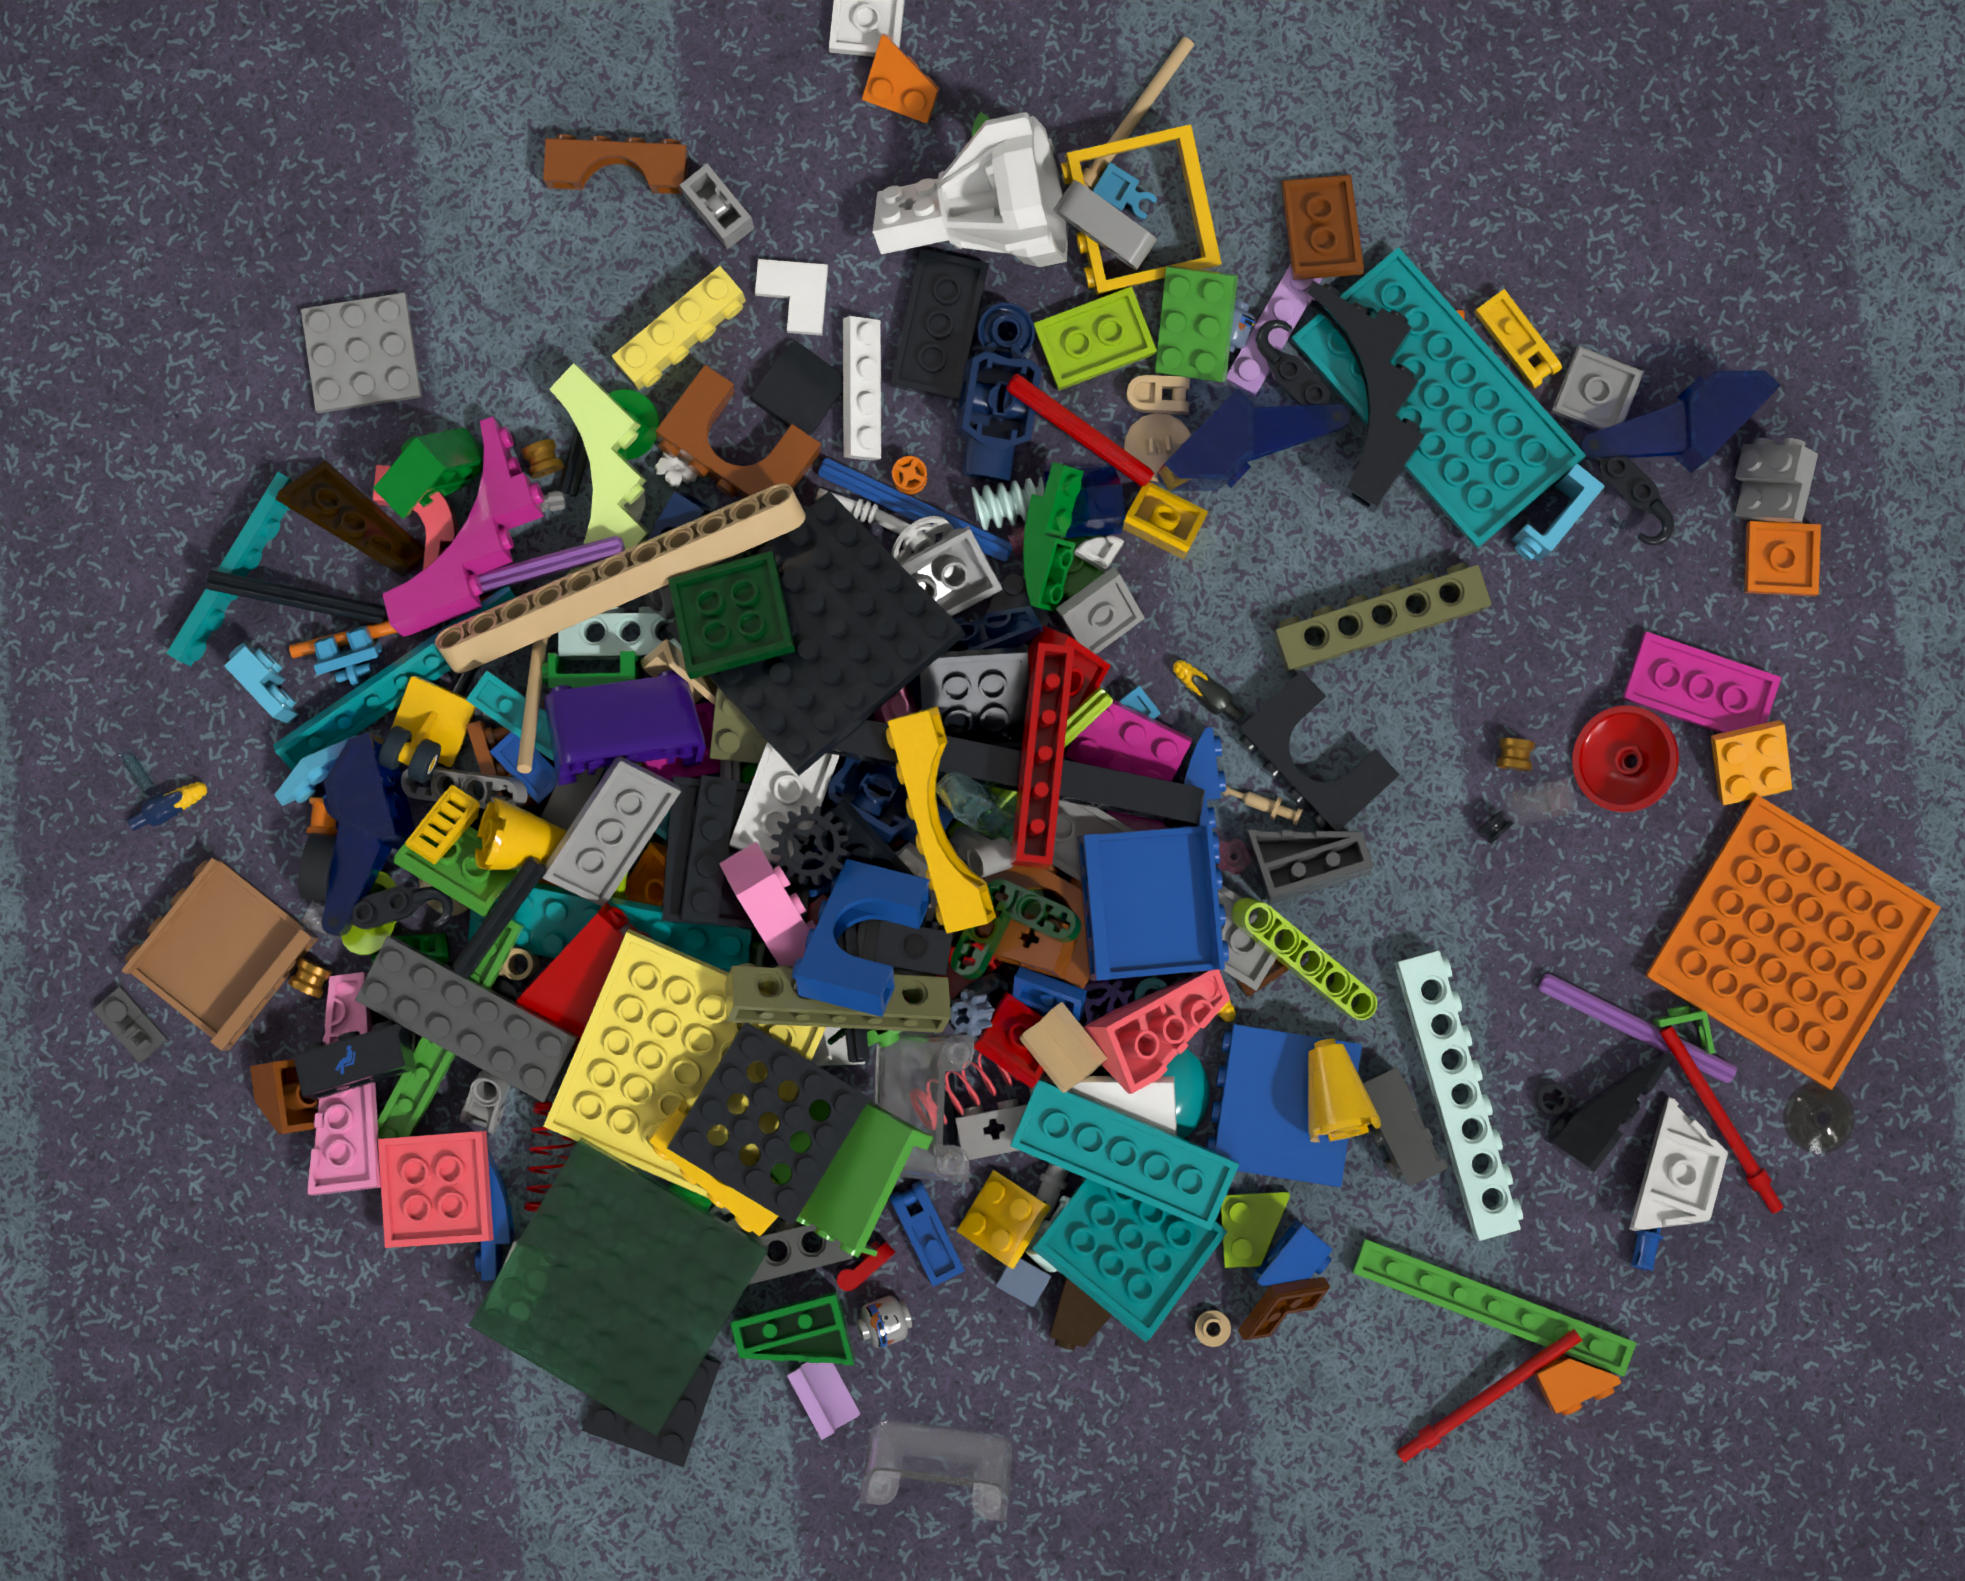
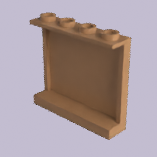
M211 858L210 861L205 860L196 868L193 873L195 879L187 889L182 888L172 898L170 905L173 907L165 917L160 916L151 924L147 931L150 935L142 945L137 944L130 950L125 957L127 964L121 971L135 976L212 1038L210 1042L221 1051L232 1048L296 968L299 958H304L319 938L222 860Z

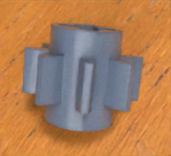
M970 990L961 992V998L950 1001L952 1005L950 1020L956 1027V1033L967 1031L969 1037L981 1035V1029L992 1027L990 1020L995 1009L986 1000V994L975 996L974 991Z

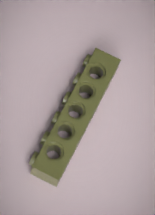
M1467 562L1457 564L1446 569L1447 575L1435 578L1433 573L1413 579L1414 585L1401 589L1400 584H1395L1379 590L1381 596L1369 600L1366 595H1361L1347 600V607L1335 611L1333 606L1330 605L1313 611V618L1300 621L1299 616L1279 622L1280 628L1273 632V636L1285 672L1289 673L1486 610L1492 603L1479 565L1468 568ZM1448 586L1455 591L1456 600L1454 603H1446L1440 598V587ZM1408 597H1416L1421 601L1423 607L1421 613L1413 614L1407 610L1405 602ZM1374 608H1383L1387 611L1389 615V622L1387 624L1380 625L1373 620L1372 610ZM1343 618L1352 620L1356 627L1355 634L1350 636L1342 634L1338 629V621ZM1308 629L1319 631L1322 636L1321 645L1310 646L1304 639L1305 631Z
M744 963L732 966L725 981L726 1022L942 1033L951 1018L948 977H936L930 973L912 976L901 975L893 971L895 988L883 1017L799 996L795 992L798 991L796 980L792 978L793 967L787 965L768 968ZM759 989L769 991L772 996L762 994ZM904 997L913 999L915 1004L907 1002Z

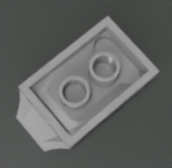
M969 526L963 529L951 530L941 541L899 563L951 617L1003 590Z

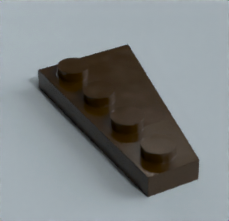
M326 460L279 490L275 498L278 502L401 576H405L424 561L425 548Z

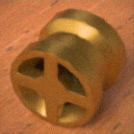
M553 439L538 441L522 449L523 458L529 462L530 469L528 472L532 479L542 478L563 469L562 460L556 456L555 449L557 446Z
M1500 738L1499 747L1502 751L1501 757L1497 759L1496 767L1517 771H1532L1533 763L1530 761V753L1535 749V742L1517 738Z
M299 958L297 962L298 971L296 975L290 977L287 984L308 995L321 998L323 994L322 985L333 972L310 960Z

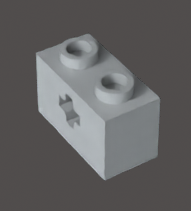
M708 163L680 184L686 200L727 250L754 229L751 216Z
M1018 1098L996 1102L998 1109L985 1112L982 1105L964 1108V1114L955 1118L963 1160L967 1161L1018 1151V1149L1011 1147L1010 1143L1026 1108V1104L1019 1105ZM990 1119H996L998 1124L1005 1125V1130L999 1131V1138L993 1139L991 1133L984 1134L983 1128L989 1126Z

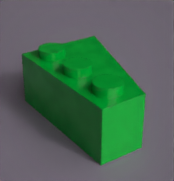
M466 428L446 429L439 433L430 432L419 437L416 435L412 436L402 445L400 450L403 453L373 489L403 519L411 514L412 509L417 503H420L423 507L430 505L433 502L430 498L432 495L441 492L444 496H447L470 484L483 470L484 447Z

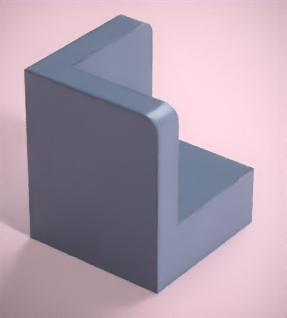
M1021 1256L1014 1269L1005 1266L996 1282V1287L1034 1307L1048 1284L1051 1273L1046 1272L1041 1267Z

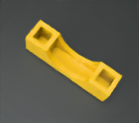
M682 1100L654 1130L649 1140L653 1145L652 1149L663 1160H671L680 1168L681 1175L693 1185L698 1183L708 1192V1198L717 1207L722 1209L725 1207L734 1214L735 1220L741 1228L747 1232L753 1231L760 1237L777 1219L778 1216L666 1148L691 1108ZM771 1177V1180L774 1183L779 1184L773 1177Z

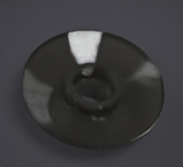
M1812 1082L1799 1087L1791 1094L1784 1108L1783 1121L1788 1136L1798 1147L1807 1152L1823 1154L1835 1151L1846 1143L1854 1128L1855 1115L1853 1106L1843 1091L1836 1086L1832 1090H1828L1818 1083ZM1822 1111L1828 1117L1824 1125H1820L1817 1122V1115Z

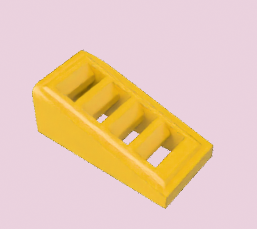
M451 785L407 839L405 846L435 865L478 818L480 803L456 786ZM443 814L456 822L455 825L442 817ZM433 825L447 833V835L444 836L443 834L432 828ZM426 835L438 843V847L436 848L422 839L423 836Z

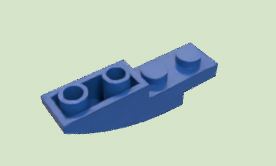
M1213 727L1204 729L1194 747L1187 765L1183 784L1205 790L1199 826L1212 824L1213 829L1216 828L1214 807H1207V801H1216L1221 798L1220 792L1226 791L1224 770L1218 771L1216 757L1222 756L1220 735L1214 736ZM1179 825V828L1190 827V826ZM1219 852L1215 854V864H1220Z
M489 1149L488 1161L494 1240L481 1241V1250L476 1251L475 1267L476 1272H481V1281L498 1279L501 1272V1244L515 1241L510 1199L498 1165Z

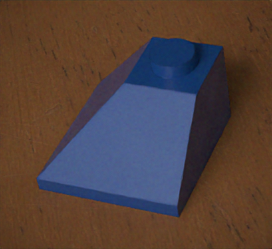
M1295 1220L1264 1258L1261 1266H1258L1251 1276L1260 1285L1267 1286L1310 1278L1314 1272L1320 1275L1331 1262L1332 1258L1329 1254L1333 1249L1307 1227Z

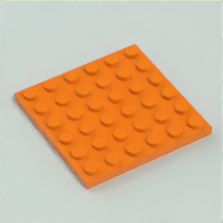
M1755 795L1748 803L1644 977L1696 1009L1707 1011V1015L1824 1088L1832 1090L1941 907L1759 795Z

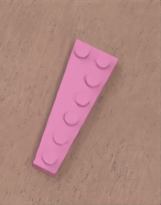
M359 972L329 976L324 1024L326 1031L323 1037V1042H326V1045L339 1041L338 1036L348 1032L359 1031L360 1034L372 1031L371 1009L355 1001L368 975L367 973ZM375 1083L319 1099L318 1113H315L314 1121L316 1136L314 1149L311 1150L308 1195L314 1196L380 1188L379 1135Z

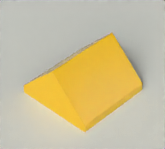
M1149 482L1140 489L1125 516L1121 529L1184 560L1209 511Z

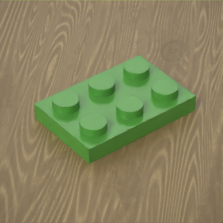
M1176 266L1166 267L1155 373L1216 382L1226 381L1238 275Z
M443 814L442 817L455 825L456 822ZM433 825L432 828H434L444 836L447 835V833ZM470 826L435 865L405 846V843L394 857L395 864L485 918L519 872V870L479 869L475 864V848L482 849V838L477 837L478 831ZM426 835L422 838L436 848L439 845Z

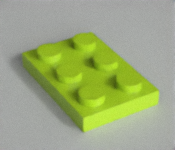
M1132 286L1034 323L1036 336L1058 391L1156 355L1157 353Z

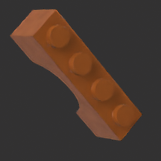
M560 134L556 135L555 139L545 140L543 180L548 189L583 190L588 179L597 170L608 165L621 164L639 171L647 180L652 193L683 194L680 184L688 179L689 152L686 145L674 139H663L660 143H646V140L642 138L631 137L626 138L625 142H615L604 136H593L590 140H577L575 136Z

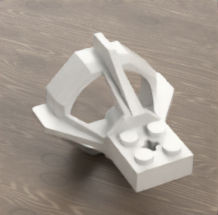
M1026 112L986 120L945 171L939 173L938 179L927 178L915 184L902 187L890 186L883 191L877 192L873 233L880 253L886 254L949 240L950 244L957 249L968 248L1014 254L1024 264L1036 267L1067 262V221L1053 211L1063 196L1060 176L1053 156L1054 146L1052 140L1048 139L1043 125L1034 116L1029 117Z

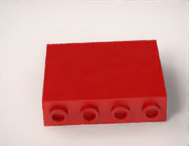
M607 902L516 1000L519 1005L577 1035L579 1039L572 1051L573 1053H575L628 929L653 939L646 932L638 931L628 922V917L622 910L610 906Z

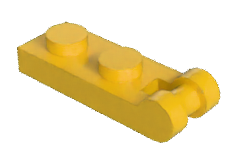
M1505 289L1475 310V315L1521 373L1522 378L1532 390L1543 383L1542 379L1549 374L1554 375L1562 369L1558 358ZM1537 354L1541 363L1533 367L1528 359Z

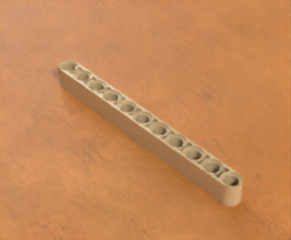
M780 483L454 624L438 634L435 639V645L454 672L464 673L668 585L669 578L705 569L798 528L804 522L806 514L789 484Z

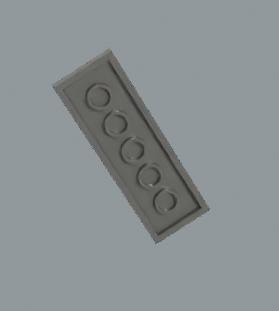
M392 935L386 937L355 1001L543 1103L548 1100L579 1039L577 1035L477 981L456 974L453 968Z

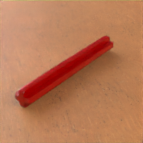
M1015 374L1006 386L1009 393L1134 482L1144 487L1152 479L1154 473L1151 468L1025 378Z

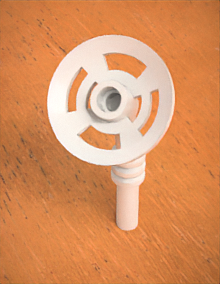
M819 488L815 501L828 491ZM831 492L856 519L860 517L862 522L867 519L868 524L872 525L875 522L899 534L891 553L899 563L933 545L936 539L935 534L943 532L942 539H944L947 533L954 530L952 525L943 517L929 516L919 519L910 525L878 509L877 504L871 506V502L868 501L864 504L863 499L855 501ZM904 540L903 550L899 553L900 545Z

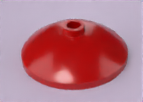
M1629 705L1612 707L1594 716L1578 735L1572 756L1575 779L1586 797L1602 808L1622 813L1645 809L1661 799L1672 785L1679 763L1678 745L1667 723L1649 710ZM1636 756L1638 760L1637 765L1630 768L1627 761L1630 757Z

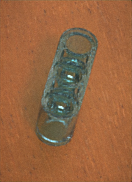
M960 772L947 774L939 781L936 788L937 795L957 820L993 840L1003 837L1008 842L1012 841L1015 811L1004 797Z

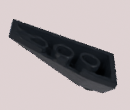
M1667 1051L1659 1052L1568 1113L1565 1118L1560 1115L1548 1129L1551 1137L1547 1142L1581 1169L1595 1172L1623 1133L1618 1130L1620 1124H1624L1630 1118H1633L1640 1109V1101L1637 1100L1640 1094L1645 1096L1654 1088L1674 1058V1055Z

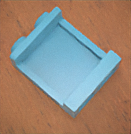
M1576 464L1555 486L1568 496L1571 501L1545 533L1541 535L1527 524L1511 539L1517 544L1514 549L1524 559L1532 561L1534 558L1539 562L1547 556L1605 487L1580 465Z

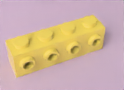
M719 266L614 353L612 358L638 390L644 386L650 387L661 378V372L671 363L676 365L689 354L688 349L696 342H704L711 337L720 322L725 318L729 320L736 316L742 310V304L746 301L744 294L722 267Z

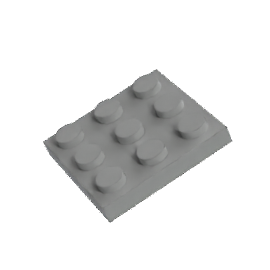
M406 293L301 309L314 405L317 413L422 397Z

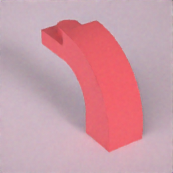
M376 465L374 486L391 466ZM374 490L373 501L378 505L390 506ZM441 492L430 497L433 500L430 505L423 507L420 503H417L412 509L421 517L426 530L423 570L429 567L445 551L446 546H450L459 533L455 513Z

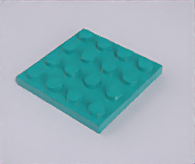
M1086 1178L1032 1250L1139 1338L1147 1342L1154 1335L1228 1231L1217 1222H1214L1210 1231Z

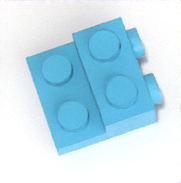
M245 643L237 646L229 655L230 661L224 665L226 669L273 718L290 724L299 714L293 708L297 704L293 697L283 688H278L286 680L279 673L283 669L282 665L270 653L266 654L260 648L258 650L254 647L249 648Z

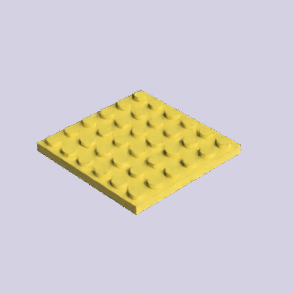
M628 929L543 1127L708 1198V1192L698 1183L696 1185L689 1183L681 1175L680 1168L671 1160L665 1161L660 1158L652 1149L653 1145L649 1140L654 1130L682 1100L690 1107L693 1105L743 1024L726 1022L725 981L729 972ZM759 989L762 994L772 996L769 991ZM749 1023L809 1061L812 1060L826 1027ZM761 1061L752 1062L746 1071L748 1079L755 1083L764 1080L767 1075L765 1064ZM791 1080L782 1082L778 1087L780 1099L785 1102L795 1099L798 1092L796 1083ZM734 1093L727 1100V1108L733 1114L744 1112L748 1105L747 1098L742 1093ZM773 1112L762 1114L758 1121V1126L764 1133L774 1132L779 1125V1119ZM714 1125L709 1129L707 1139L710 1144L720 1146L727 1141L728 1131L723 1125ZM746 1144L739 1151V1159L745 1165H752L759 1158V1149L754 1144Z

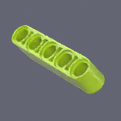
M1247 897L1239 899L1234 904L1231 916L1235 925L1338 1011L1357 1020H1366L1375 1013L1377 1009L1375 994L1271 906ZM1257 908L1258 916L1253 923L1249 924V914L1253 909ZM1283 930L1282 941L1275 945L1274 939L1276 934ZM1308 951L1309 959L1307 963L1301 967L1300 959L1302 955ZM1334 973L1332 985L1326 987L1327 977ZM1359 994V1002L1356 1007L1352 1008V1000Z

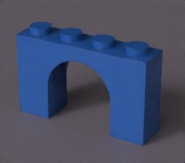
M846 859L844 870H841V872L837 871L834 874L835 878L831 883V895L828 900H823L818 913L819 922L815 929L811 928L808 932L805 943L806 951L803 958H797L793 967L792 978L796 980L799 996L883 1017L895 988L893 966L852 956L843 951L838 946L837 941L847 928L860 921L870 919L884 920L919 929L931 902L929 879Z

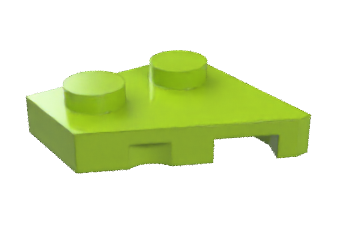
M1289 1191L1226 1195L1220 1208L1221 1225L1228 1231L1222 1239L1224 1268L1261 1266L1290 1198Z

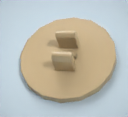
M1153 413L1141 417L1130 427L1125 437L1124 450L1152 469L1154 475L1150 481L1164 482L1175 479L1187 469L1193 457L1194 443L1189 429L1181 420L1170 414Z

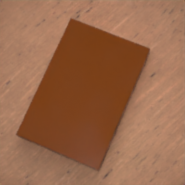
M1351 174L1282 180V200L1292 279L1302 280L1363 274L1364 265Z

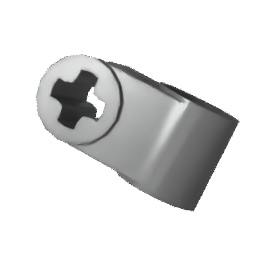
M482 1069L470 1086L459 1122L466 1124L469 1121L487 1128L488 1133L494 1135L505 1111V1102L510 1084Z

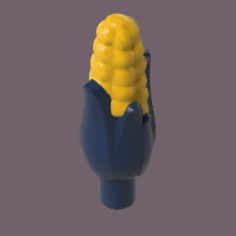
M196 782L176 790L174 789L168 793L163 792L146 800L141 806L142 811L127 818V822L133 831L147 824L159 826L172 817L177 816L178 813L196 803L197 800H200L202 796L206 795L207 787L202 782Z

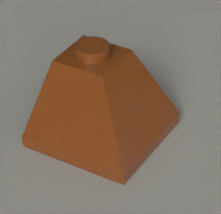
M294 1059L250 1066L255 1103L278 1135L316 1129L314 1128L315 1113H318L319 1099L312 1100L302 1097Z

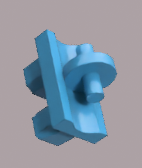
M366 626L352 629L346 633L351 647L349 650L340 652L334 635L317 640L314 645L318 660L313 665L316 675L345 667L346 670L335 673L337 682L349 680L353 688L362 684L361 676L372 673L370 663L359 666L357 663L377 658L379 652L383 651L380 640L374 642Z

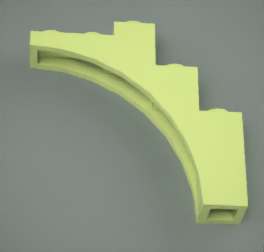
M573 363L553 384L550 390L569 412L581 434L590 461L593 486L591 518L583 544L618 536L623 539L626 550L647 541L651 533L624 507L626 502L631 505L643 494L645 489L642 486L647 480L618 452L620 447L626 449L636 440L639 435L636 431L641 425L589 374ZM592 564L570 569L567 575L574 573L578 570H581Z

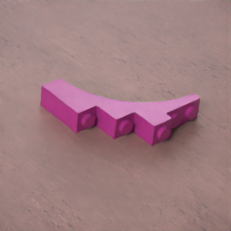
M493 416L480 421L484 443L483 474L477 498L466 523L450 546L429 567L408 582L382 594L390 625L403 637L481 609L482 605L479 595L483 594V588L477 575L512 563L510 549L514 548V543L508 530L544 517L540 503L545 502L539 484L537 482L532 483L524 472L522 473L517 458L515 456L512 457L510 447L514 446V442L507 426L501 427Z

